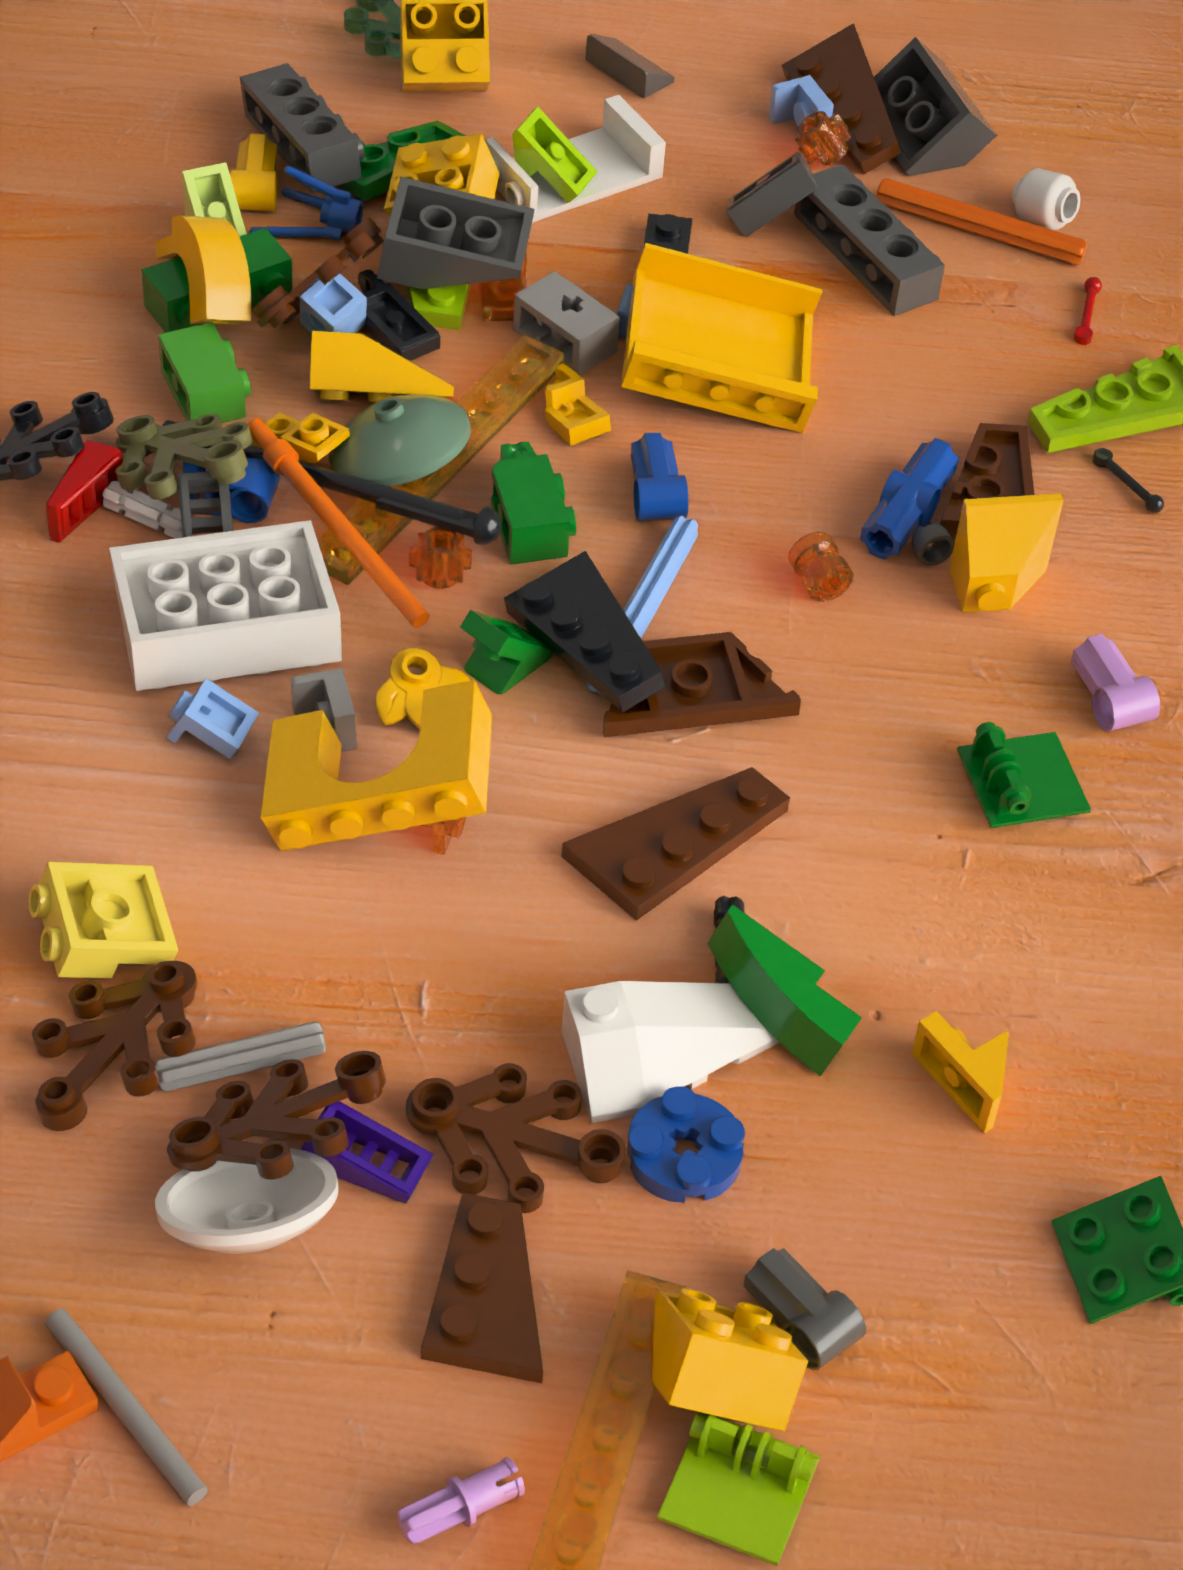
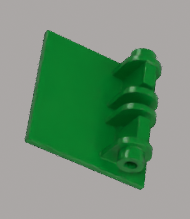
M985 722L977 727L973 744L958 746L957 748L990 828L1091 812L1090 805L1056 732L1005 739L1006 735L1001 727L996 726L993 722Z
M1161 1175L1051 1220L1091 1324L1157 1297L1168 1299L1171 1306L1183 1305V1227Z

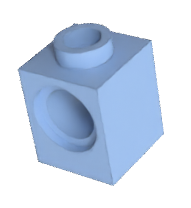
M338 274L325 286L318 280L300 296V324L311 334L312 331L356 333L365 325L367 297L341 274Z

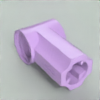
M1104 634L1087 637L1084 643L1073 650L1071 663L1092 694L1093 712L1098 725L1104 731L1109 732L1153 721L1158 718L1160 699L1154 683L1147 676L1136 677L1113 640L1106 639Z

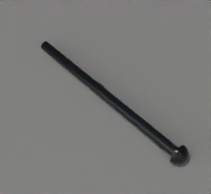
M167 420L162 426L175 424L176 422ZM250 445L243 449L246 457L263 459L264 451L261 448ZM298 459V462L320 487L376 503V508L472 537L478 545H487L494 542L501 533V518L490 507H484L477 514Z

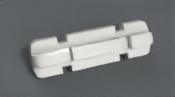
M112 481L108 488L104 489L102 494L104 497L103 505L107 509L119 514H123V511H126L124 516L159 532L164 528V534L174 539L182 538L180 508L174 507L173 510H170L171 504L160 499H151L149 494L137 489L133 493L131 492L132 490H123L119 481Z

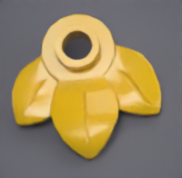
M404 649L392 659L389 668L390 678L377 691L375 699L376 711L383 725L394 724L408 717L420 730L423 690L471 680L458 669L441 666L436 657L424 649ZM407 667H417L425 673L415 675Z

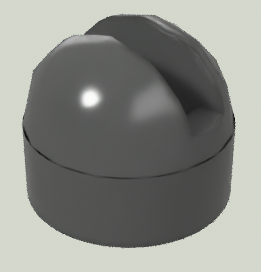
M930 522L924 528L922 526L916 528L911 544L920 562L926 566H933L944 562L953 553L955 542L946 528L941 524Z

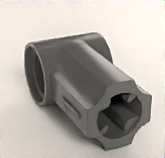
M773 1248L757 1260L754 1267L745 1275L744 1287L766 1310L771 1312L773 1318L784 1328V1331L792 1336L791 1342L808 1360L807 1368L811 1370H819L866 1334L864 1319L851 1299L837 1290L827 1293L784 1248L781 1250Z

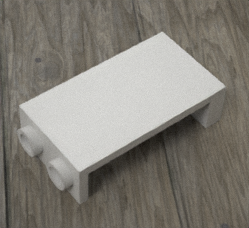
M620 95L604 99L602 128L568 139L598 171L582 192L569 203L560 196L538 171L530 177L493 137L485 139L500 173L496 189L505 197L508 203L535 209L532 223L663 177L666 142Z

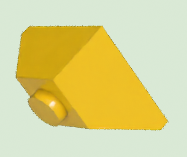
M1061 493L964 499L949 568L962 613L1009 610L1046 572L1063 505Z

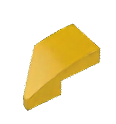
M564 363L557 365L555 369L556 379L553 384H548L545 389L546 422L570 446L610 432V414L585 395L584 378Z

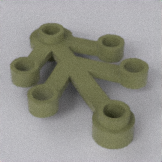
M206 414L193 420L166 426L156 424L152 416H136L122 422L117 427L116 431L119 437L116 439V445L125 455L122 465L117 467L115 473L123 490H133L146 485L150 498L155 500L167 498L177 492L178 485L173 474L176 460L206 468L212 478H216L217 482L221 485L232 484L240 481L246 475L245 468L248 465V461L243 449H246L253 443V437L247 423L237 422L223 428L217 414ZM152 453H156L151 473L148 475L143 462L144 458Z

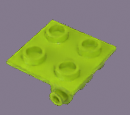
M697 1412L689 1432L690 1441L657 1519L778 1567L820 1456L807 1451L808 1447L801 1445L799 1448L771 1437L772 1433L765 1431L764 1434L753 1430L754 1426L749 1424L744 1427L715 1415Z

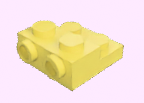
M47 862L38 884H34L31 887L29 893L30 915L33 918H42L44 924L40 939L41 956L44 961H54L58 977L112 978L118 964L156 965L164 961H174L178 953L177 943L153 866Z

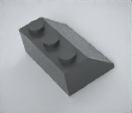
M916 37L874 76L901 153L895 156V158L909 176L965 166L997 136L945 63Z

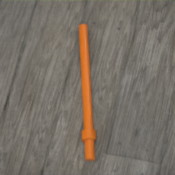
M261 418L252 419L248 426L253 440L264 451L263 459L276 474H283L409 623L414 628L423 626L429 619V613L298 462V453L287 440L278 439Z

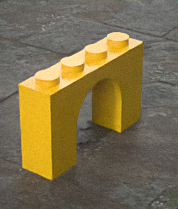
M475 680L423 690L420 734L414 749L392 771L364 782L351 783L338 780L342 743L323 710L274 719L272 722L260 818L280 851L300 849L312 845L354 839L371 834L402 830L409 827L456 820L486 813L492 713Z

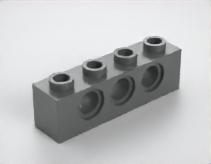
M288 63L240 77L245 116L261 134H266L271 142L277 144V153L289 166L332 187L362 178L360 160L364 158V149L359 136L356 133H351L344 125L341 116L334 114L328 108L321 95H316L305 77H300ZM307 186L312 193L318 192L317 190Z
M843 164L814 173L813 176L817 188L795 204L794 215L893 316L937 301L945 266L939 257L933 254Z

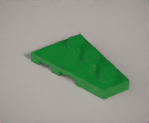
M434 121L389 133L387 136L388 142L377 145H365L362 142L364 149V158L360 160L362 178L338 186L351 192V194L363 201L378 198L382 193L389 190L399 147L466 135L440 121Z

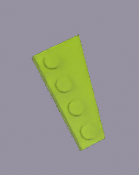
M1177 344L1164 349L1162 356L1151 361L1145 357L1132 363L1131 369L1128 372L1116 377L1109 373L1096 379L1095 386L1085 391L1075 388L1030 408L1027 423L1047 453L1182 425L1183 353Z

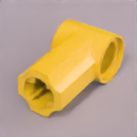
M250 134L245 141L239 142L236 169H231L230 177L240 210L276 212L277 144L271 142L266 134Z

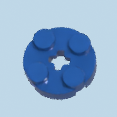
M676 1086L669 1088L662 1097L655 1098L645 1104L631 1121L627 1140V1153L631 1160L630 1169L634 1178L644 1189L661 1199L685 1203V1196L697 1197L704 1195V1200L715 1198L724 1193L739 1175L743 1159L745 1128L741 1121L735 1118L726 1107L717 1101L695 1094L686 1087ZM682 1139L690 1140L696 1144L695 1147L699 1152L695 1153L691 1150H686L680 1155L674 1151L675 1141Z

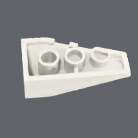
M617 981L564 992L561 1033L591 1124L633 1116L651 1100L662 1097L669 1088L676 1086L685 1087L688 1085L693 1089L706 1082L708 1074L731 1062L740 1064L780 1043L759 1022L740 999L730 983Z

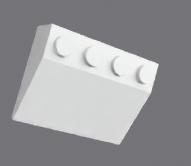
M311 520L109 548L128 659L136 691L163 689L168 686L202 682L206 678L210 681H216L223 678L266 674L271 671L305 666L313 667L342 661L340 610Z

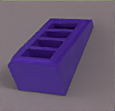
M340 1101L326 1106L317 1120L330 1117L341 1119L345 1124L349 1139L348 1147L340 1154L329 1157L320 1156L333 1166L337 1178L406 1204L434 1154ZM304 1141L300 1150L316 1154L312 1142ZM353 1143L365 1146L359 1156L349 1151ZM375 1151L386 1155L380 1167L370 1163ZM397 1160L409 1163L401 1179L390 1174Z

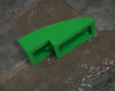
M732 905L708 941L709 948L740 999L759 1022L791 1054L821 1076L862 1017L816 985L825 972L824 969Z

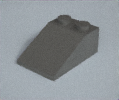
M400 177L384 239L377 279L419 289L520 278L535 209Z

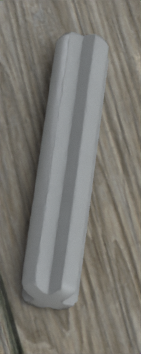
M312 1021L191 1050L189 1053L179 1057H161L155 1061L160 1078L159 1087L162 1091L167 1092L274 1066L284 1060H299L320 1055L325 1052V1037L319 1022Z

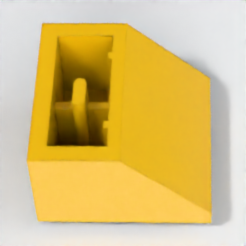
M401 0L400 57L402 92L487 91L490 84L488 0Z
M482 133L453 136L449 139L422 144L413 143L405 147H399L384 206L386 214L391 216L400 177L494 199L500 173Z
M681 1289L680 1295L658 1290L654 1304L652 1382L667 1403L676 1407L785 1432L808 1360L791 1342L792 1336L774 1323L772 1320L773 1314L762 1307L745 1302H739L736 1309L717 1305V1301L713 1297L693 1289Z

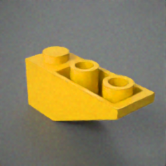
M312 331L310 389H320V399L349 400V391L368 392V401L378 402L397 396V394L435 395L443 398L444 396H454L453 385L364 334Z

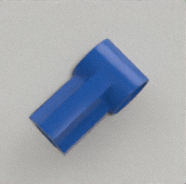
M644 433L641 439L631 443L630 452L635 478L633 494L636 520H674L679 516L687 518L689 505L687 480L685 475L678 474L672 441L663 438L661 433Z

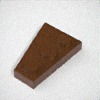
M979 424L965 458L962 472L952 490L947 509L944 510L940 520V524L947 529L950 535L957 534L964 499L1035 495L1027 426Z
M462 1192L421 1346V1359L542 1383L543 1366L521 1204Z

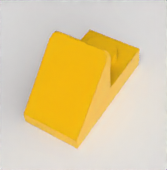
M935 1011L919 1021L911 1055L985 1133L993 1128L1002 1097L1009 1033L1007 1031L1003 1032L973 1050L962 1031L956 1027H951Z

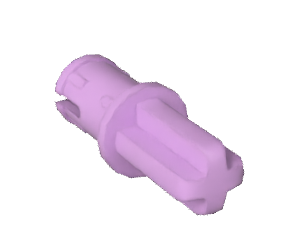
M505 1457L500 1462L462 1480L457 1476L448 1478L446 1482L447 1487L399 1509L397 1519L402 1534L410 1544H418L461 1523L470 1527L476 1523V1516L514 1498L524 1496L525 1487L522 1477L500 1487L496 1486V1482L519 1471L517 1466L509 1457Z

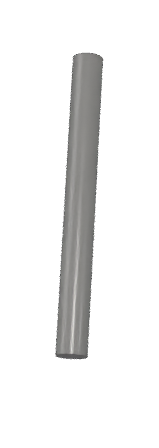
M63 1308L50 1314L45 1321L46 1327L65 1351L69 1350L83 1374L188 1506H193L200 1502L208 1493L206 1485L70 1314Z

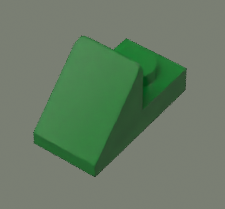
M470 610L460 626L461 629L475 638L472 644L475 650L465 664V671L496 694L501 695L546 663L553 655L550 649L519 625Z

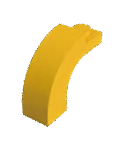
M171 216L172 235L156 240V259L171 260L181 257L189 282L190 324L213 322L214 325H238L251 321V288L248 265L242 242L233 225L224 218Z

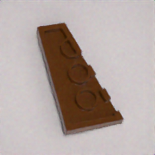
M854 23L781 65L788 81L810 75L834 104L830 133L863 174L901 153Z
M751 767L562 843L561 857L637 921L786 813L790 797Z

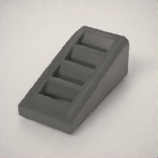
M209 472L177 474L182 538L193 536L192 534L233 531L229 484H219L216 478H212L209 475ZM219 492L220 498L189 499V494ZM221 512V516L191 518V514Z

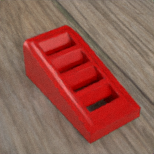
M86 440L84 448L76 454L46 503L48 531L51 541L60 543L103 505L104 497L102 494L104 489L108 488L112 481H118L115 470L123 462L120 449Z

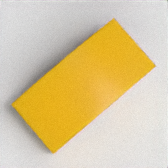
M279 412L265 423L278 439L287 440L298 453L299 460L309 463L319 461L350 436L349 428L313 412L302 421ZM253 440V443L251 445L259 447L258 444Z

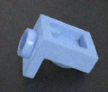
M808 75L772 86L769 118L774 124L795 119L797 126L803 128L814 143L830 139L834 104L813 78Z
M206 678L194 695L185 690L168 714V717L176 722L166 738L176 743L186 730L231 759L239 749L259 712Z

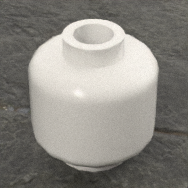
M1035 168L1027 172L1016 183L1012 192V202L1019 220L1056 231L1071 222L1077 215L1080 206V193L1070 176Z

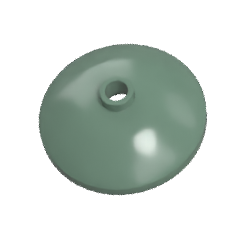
M407 394L389 397L365 408L345 425V427L349 428L350 436L329 452V461L332 470L388 487L401 485L427 476L453 460L469 441L471 424L463 407L440 396Z

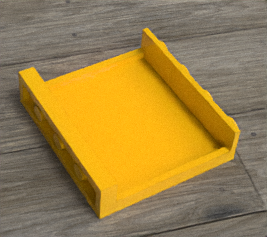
M645 243L633 276L621 387L803 433L817 402L818 387L810 385L813 314L822 295V289Z

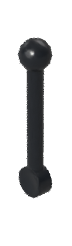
M1105 448L1095 450L1093 463L1098 467H1107L1145 501V507L1149 512L1158 513L1163 509L1164 500L1157 494L1151 495L1112 460L1113 453Z

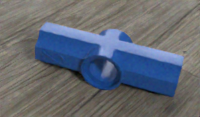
M936 438L932 442L922 443L902 471L895 469L890 474L882 490L878 506L871 513L861 530L860 540L865 543L870 554L882 559H886L890 555H898L917 526L925 527L928 525L935 513L942 490L957 470L959 457L954 454L949 443Z

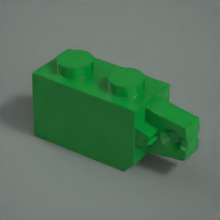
M529 441L501 445L500 460L492 468L493 495L491 496V507L499 514L502 521L500 535L510 565L568 557L569 536L576 535V518L572 506L565 507V489L561 473H554L548 455H536Z

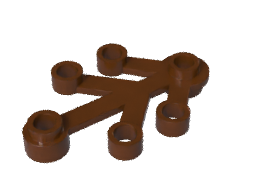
M370 216L359 223L342 239L346 247L337 255L334 254L289 294L282 286H279L252 309L259 318L256 323L261 328L270 323L276 329L282 323L287 324L300 313L299 297L312 285L320 280L325 286L346 268L343 263L347 259L351 258L354 262L360 257L364 259L384 242L379 235L381 229Z
M182 961L160 962L146 971L141 980L105 989L96 981L80 982L70 990L69 1000L75 1015L81 1019L95 1018L106 1009L130 1004L134 1005L126 1013L66 1027L62 1020L56 1018L46 1019L35 1026L32 1031V1037L38 1053L43 1057H58L69 1049L97 1043L66 1077L51 1078L45 1081L39 1088L35 1103L42 1123L46 1128L53 1131H65L76 1127L84 1120L88 1107L83 1093L124 1049L126 1062L122 1066L120 1074L126 1091L132 1096L140 1097L156 1090L160 1083V1078L155 1063L150 1058L146 1025L158 1012L162 1013L164 1021L157 1029V1037L162 1051L168 1056L179 1057L189 1053L194 1048L196 1039L191 1024L186 1019L185 1008L193 1001L198 982L195 971L189 964ZM146 1074L143 1077L136 1078L139 1075Z
M371 1051L350 1053L337 1062L335 1067L336 1080L304 1093L302 1092L308 1087L305 1067L301 1061L295 1059L281 1061L272 1067L270 1071L271 1078L255 1101L253 1100L250 1086L246 1082L233 1081L221 1086L216 1092L217 1100L204 1117L184 1120L171 1130L169 1135L170 1142L167 1146V1153L171 1164L179 1169L194 1172L209 1169L217 1161L252 1164L257 1166L259 1175L268 1180L282 1178L292 1171L294 1163L289 1145L286 1142L272 1140L259 1144L242 1141L252 1136L312 1142L315 1153L320 1156L329 1157L340 1154L349 1145L346 1127L341 1119L330 1117L314 1120L299 1117L345 1098H348L355 1104H366L379 1098L382 1094V1088L386 1083L380 1056ZM240 1118L238 1120L228 1123L230 1119Z
M506 1063L498 1066L492 1074L458 1087L441 1078L423 1080L411 1091L407 1098L406 1115L408 1121L417 1130L437 1136L453 1165L452 1184L461 1194L463 1192L476 1195L482 1192L487 1185L488 1165L486 1161L472 1153L461 1129L482 1135L509 1183L508 1201L521 1204L522 1213L533 1212L542 1205L544 1183L537 1174L530 1171L517 1147L578 1165L581 1173L595 1183H607L615 1179L624 1168L626 1146L622 1138L613 1131L606 1129L593 1130L584 1135L581 1140L528 1124L549 1115L558 1120H570L576 1117L581 1109L582 1092L579 1086L572 1081H556L550 1085L547 1091L521 1100L526 1093L527 1074L519 1065ZM504 1080H514L518 1084L513 1087H507L502 1085L501 1082ZM561 1096L569 1097L573 1101L571 1103L562 1104L557 1102L555 1099ZM494 1097L503 1103H512L491 1112L473 1107ZM436 1107L442 1109L443 1111L433 1112L429 1111L428 1109ZM595 1159H604V1160L608 1161L609 1163H607V1164H599V1163L593 1162V1160H595ZM472 1170L477 1172L479 1176L468 1179L463 1177L461 1173ZM521 1188H530L535 1194L532 1196H522L516 1191Z

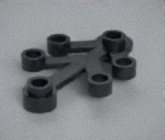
M97 392L79 395L72 401L73 409L71 413L33 433L31 432L34 427L43 421L37 402L26 401L14 406L9 412L14 425L0 446V481L8 479L25 480L37 475L42 470L39 458L53 456L69 457L79 453L85 446L80 434H94L106 429L113 423L114 417L107 400L101 398Z

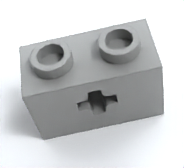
M556 271L515 294L513 330L559 364L564 363L578 375L583 374L617 353L620 316Z

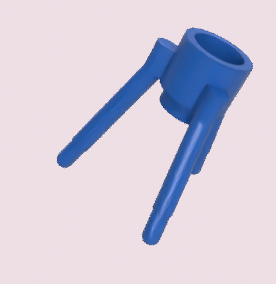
M286 166L284 172L287 175L327 196L325 199L289 188H283L282 195L320 208V222L327 224V227L267 226L266 229L273 237H321L340 241L343 233L348 234L361 223L364 202L351 198V192L336 189L291 166ZM251 227L249 233L265 227Z

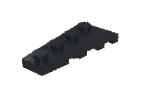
M586 551L504 597L507 613L620 711L628 710L665 687L662 671Z

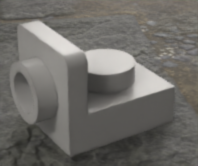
M343 669L312 672L292 677L291 694L294 715L323 710L342 743L341 752L357 749L355 711Z

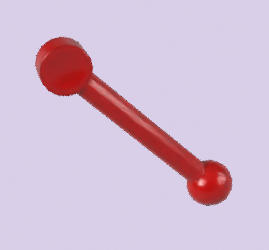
M1090 277L1084 283L1087 296L1081 326L1077 327L1074 333V341L1081 345L1089 344L1093 336L1090 322L1096 294L1102 288V283L1097 277Z

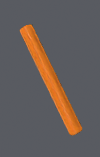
M882 179L877 189L876 198L888 207L1063 262L1079 265L1086 252L1087 242L1083 239L895 180Z

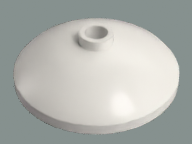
M290 1148L294 1163L292 1171L286 1176L274 1180L262 1178L258 1173L257 1166L252 1164L217 1161L212 1167L203 1171L194 1172L182 1169L168 1179L157 1193L155 1198L157 1220L163 1230L169 1235L192 1247L231 1254L267 1250L302 1234L326 1215L338 1196L337 1174L333 1166L324 1158L311 1152Z

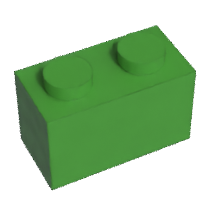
M213 322L158 335L161 372L186 421L206 414H217L221 423L246 418L245 397L251 396L248 375L244 368L238 369L236 367L234 351L229 339L222 340Z

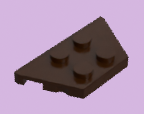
M732 632L643 641V643L662 671L665 687L624 712L611 703L609 711H606L604 715L602 732L604 737L797 716L800 711L801 699L794 690L785 693L771 680L772 670L761 659L749 654L746 645Z

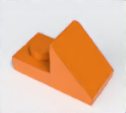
M69 1350L20 1375L8 1356L0 1360V1462L99 1411L98 1399Z

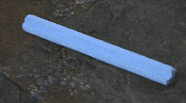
M679 516L673 520L623 609L640 638L645 633L698 537V532L696 531L698 524L694 519L687 520L683 516ZM587 682L586 686L592 693L598 692Z

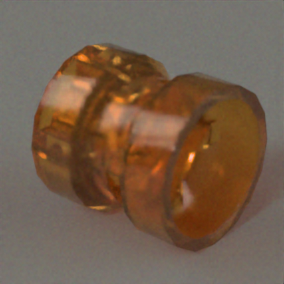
M809 533L793 544L789 551L788 560L795 573L802 577V584L811 599L819 602L833 600L842 595L851 585L854 574L847 561L839 556V549L832 536L828 533Z

